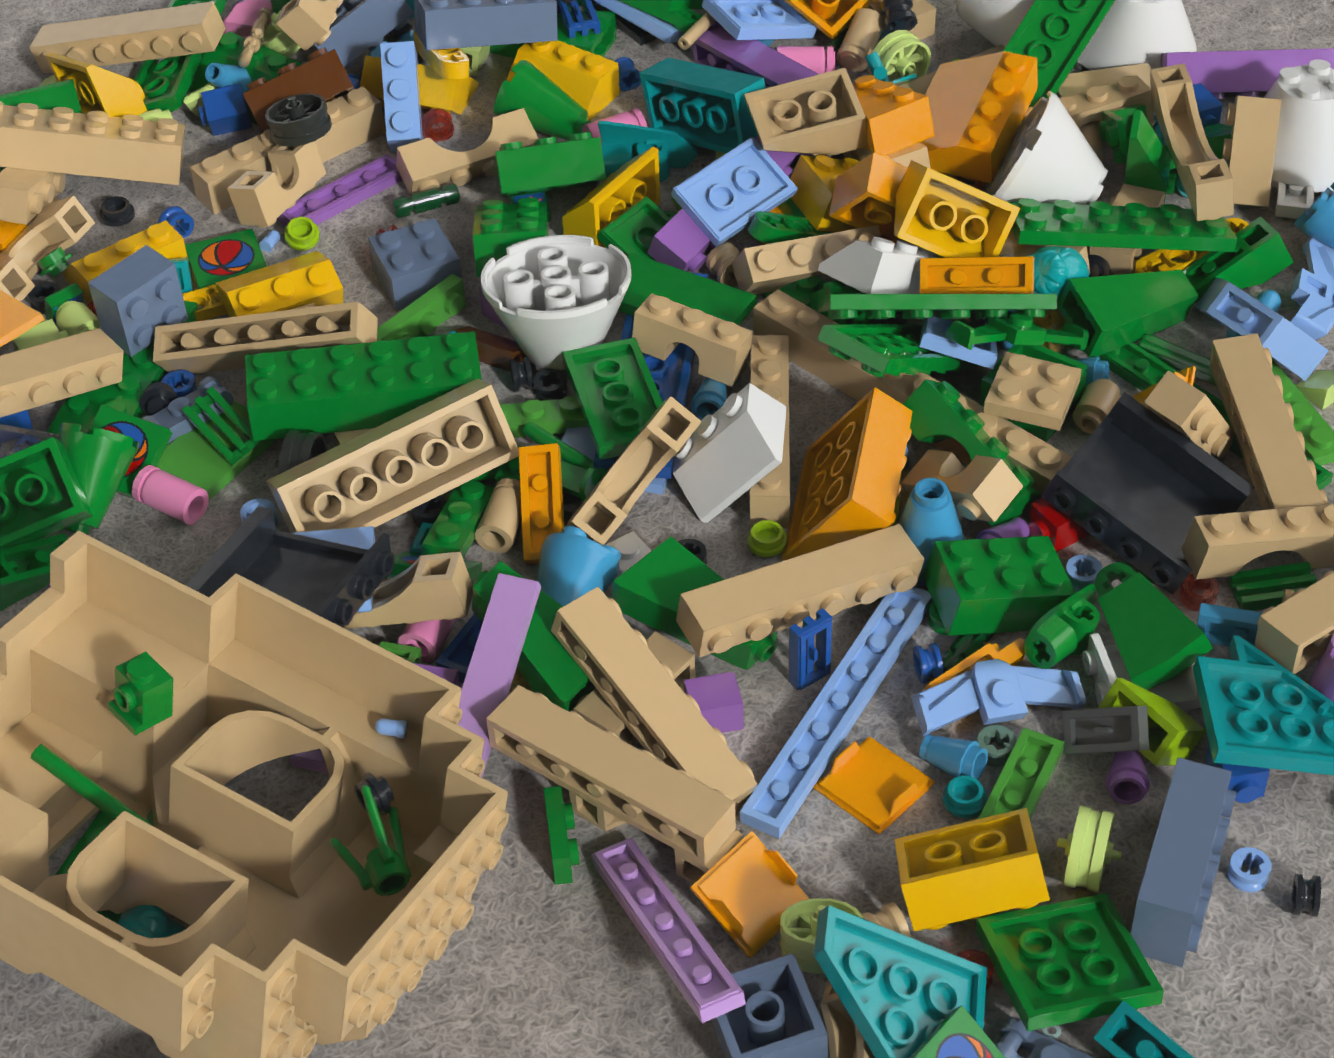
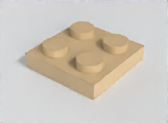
M1006 352L984 401V413L1060 431L1079 385L1081 369Z

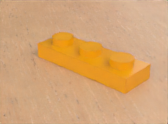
M1034 257L920 258V294H1034Z
M558 443L519 447L523 559L526 565L539 564L540 551L546 536L553 533H562L564 529L561 452Z

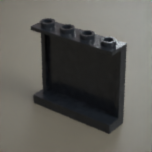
M1124 392L1109 414L1064 468L1056 473L1041 497L1173 595L1192 571L1181 548L1194 516L1235 513L1255 487Z
M258 506L186 583V586L210 597L233 575L238 574L344 628L350 624L353 616L361 606L372 597L373 592L384 578L391 574L395 564V556L391 552L389 534L383 533L372 547L366 550L278 531L275 526L273 509Z

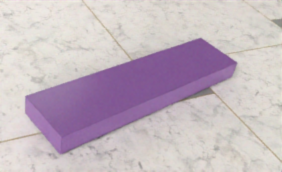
M386 154L298 199L296 204L284 211L277 220L285 227L296 217H307L316 225L402 181V177L396 167V160Z

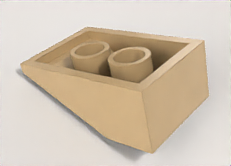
M846 67L744 94L745 102L764 150L836 155L867 146L866 116Z

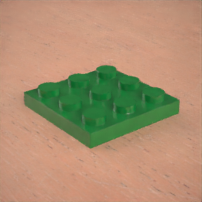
M1107 893L977 918L976 933L1027 1031L1113 1014L1123 1000L1135 1009L1162 1004L1164 990Z

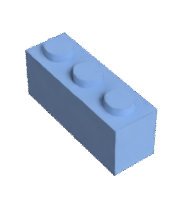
M414 41L380 43L386 137L390 153L397 152V147L423 139L418 60Z

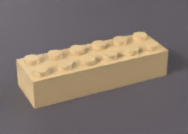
M0 101V167L179 185L183 166L186 125L178 124L177 120L170 118L148 121L143 120V117L133 114L124 115L123 118L111 117L103 111H89L88 114L74 113L73 109L67 107H55L53 110L39 109L37 105L31 103L8 106L3 105V102Z
M477 378L266 481L290 533L374 526L375 528L518 457L519 449L492 385Z

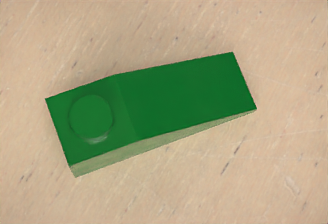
M1134 110L1124 184L1165 192V204L1166 194L1173 195L1176 179V174L1169 173L1171 158L1142 110Z
M1260 216L1235 234L1237 237L1235 252L1210 251L1183 270L1198 293L1196 300L1202 298L1217 277L1243 289L1263 284L1291 265L1293 260L1280 234Z
M65 533L0 549V611L50 584V554L68 540Z

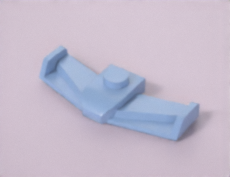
M1309 237L1302 247L1303 253L1307 257L1309 271L1304 268L1300 270L1294 278L1291 299L1295 300L1301 308L1290 322L1311 338L1317 340L1326 336L1334 325V249Z
M1000 659L976 662L971 670L911 696L923 737L976 711L980 712L983 725L1023 719L1028 713L1026 704L1071 707L1072 709H1081L1086 704V696L1076 671L1011 666Z

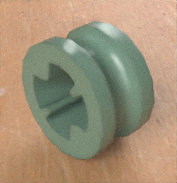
M986 726L977 736V742L980 747L985 748L988 752V766H1005L1016 743L1015 734L1005 726ZM996 742L999 747H1003V749L996 750L995 746L989 745V743Z

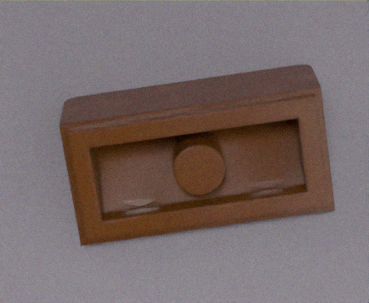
M471 326L455 329L456 333L475 331L479 362L510 372L509 359L521 362L523 357H527L516 341Z

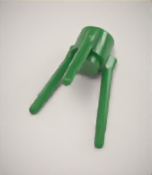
M364 785L361 788V792L379 847L368 853L364 869L338 838H332L330 844L358 877L363 890H369L373 887L377 895L389 896L403 890L412 877L406 862L398 810L396 807H391V812L389 813L393 850L389 845L371 789L368 785Z

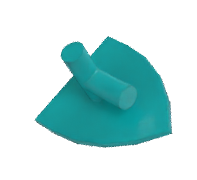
M876 51L865 56L875 79L890 82L887 70L883 66L878 52ZM909 75L891 82L896 86H900L917 79V75Z

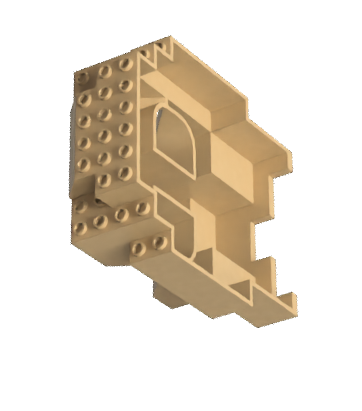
M77 531L50 554V587L0 628V959L25 974L43 973L152 1036L159 1051L170 1058H307L316 1043L327 1045L365 1039L378 1023L384 1025L390 1019L396 1008L397 1000L404 991L410 993L415 989L422 977L424 967L431 959L437 961L442 956L452 933L456 929L461 931L467 926L474 912L471 897L478 884L479 876L485 869L492 870L497 865L504 850V845L500 844V839L509 819V814L505 812L508 791L480 777L485 767V760L482 759L484 738L458 725L463 713L462 709L459 708L462 688L238 574L233 575L214 594L207 597L114 548ZM146 651L173 677V714L162 722L134 735L108 710V702L114 700L115 667ZM381 718L407 720V736L405 739L394 736L381 735L375 730V723ZM40 744H43L145 820H147V814L152 809L154 827L123 811L77 856L68 869V873L49 876V857L93 816L99 808L30 758L31 754ZM321 749L329 772V781L325 787L291 822L224 786L231 779L261 763ZM368 772L373 774L375 778L382 776L394 794V800L390 802V805L398 810L406 862L412 874L408 885L403 890L389 896L377 895L373 887L369 890H363L358 877L330 844L332 838H338L364 869L368 853L379 847L369 815L361 806L354 791V785L362 781L361 777ZM379 813L389 845L394 850L389 814L383 816ZM138 905H155L191 926L169 937L147 938L132 933L96 911L111 910L119 914Z

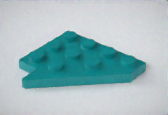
M1233 635L1228 647L1231 660L1197 656L1193 672L1214 763L1334 775L1333 701L1240 636Z
M829 905L818 912L814 957L875 1058H909L948 1014L963 1005L983 1030L986 967Z

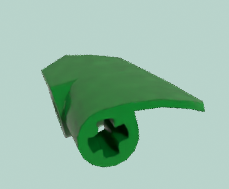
M1090 584L1071 595L1044 614L1032 627L1025 640L1024 650L1028 660L1034 666L1040 669H1048L1068 655H1081L1083 651L1087 650L1089 635L1094 634L1100 621V613L1092 605L1096 600L1095 585Z

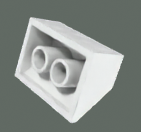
M873 237L872 242L854 241L821 262L818 271L865 294H920V258L945 257L905 240L898 239L895 244L884 238Z
M751 383L737 394H731L726 399L724 405L713 415L705 416L698 428L674 455L673 475L698 518L703 523L711 521L782 463L786 406Z

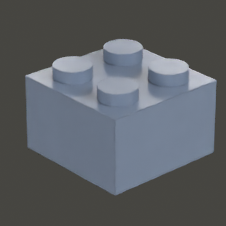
M435 218L420 221L393 231H386L368 238L373 271L396 311L406 308L451 274L462 279L460 258Z
M147 245L88 282L101 330L130 357L154 342L156 326L180 324L188 319L175 264Z
M794 953L731 974L743 990L746 1004L710 1020L725 1058H828L827 1032Z

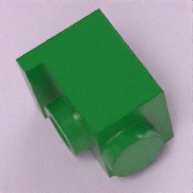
M146 651L115 667L114 700L108 702V710L132 734L137 735L171 717L173 714V677Z

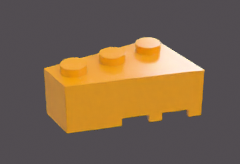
M872 75L855 79L853 87L866 116L867 149H872L876 154L889 155L935 136L928 96L914 92L911 88L896 86L893 82L875 79V76Z

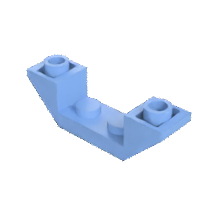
M1217 277L1195 306L1196 309L1240 336L1258 333L1263 348H1269L1272 359L1304 381L1308 379L1329 351L1283 316L1224 279Z

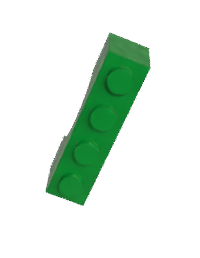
M925 379L902 404L913 411L910 423L912 434L918 441L935 444L945 439L954 438L965 447L971 461L976 455L1001 458L1023 485V488L995 522H988L991 526H997L1010 521L1014 517H1019L1040 496V493L1032 485L1035 482L1034 478L1023 467L1015 466L1007 457L1010 453L1008 448L1000 440L990 437L984 431V421L971 409L966 410L958 401L961 396L952 385L946 381L940 383Z

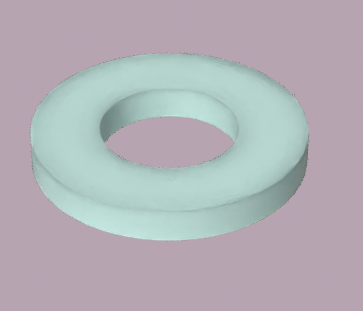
M1059 1025L1052 1026L1056 1028L1055 1034H1049L1047 1028H1042L1043 1034L1052 1039L1058 1038L1061 1034Z

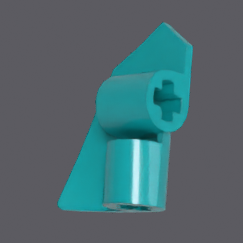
M598 121L606 177L616 172L629 160L649 148L655 147L659 151L660 182H663L669 177L671 168H687L699 153L697 149L675 131Z

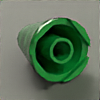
M527 60L519 61L510 70L516 74L510 82L504 79L493 107V113L498 116L524 108L535 132L566 140L572 134L582 133L583 125L590 123V120L587 119V110Z
M62 423L59 431V441L63 443L93 514V517L65 528V530L75 533L80 531L89 535L90 528L99 529L138 450L139 441H134V438L96 427L93 430L85 429L84 432H81L80 424Z

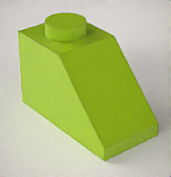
M1116 678L1098 707L1147 706L1149 750L1139 752L1155 766L1176 765L1177 758L1187 760L1206 731L1176 704L1123 678Z

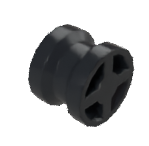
M912 0L882 1L880 9L881 13L886 17L885 28L888 33L897 30L910 31L917 25V16L911 10L913 7Z

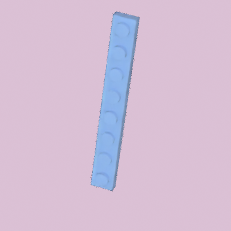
M913 586L908 591L895 592L886 595L882 599L741 809V823L780 839L929 611V606L933 601L929 592Z

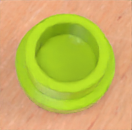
M296 217L286 226L284 238L287 245L292 249L305 251L317 245L320 233L317 225L311 219Z
M759 521L748 534V548L754 554L762 557L779 555L787 546V534L782 526L775 521Z

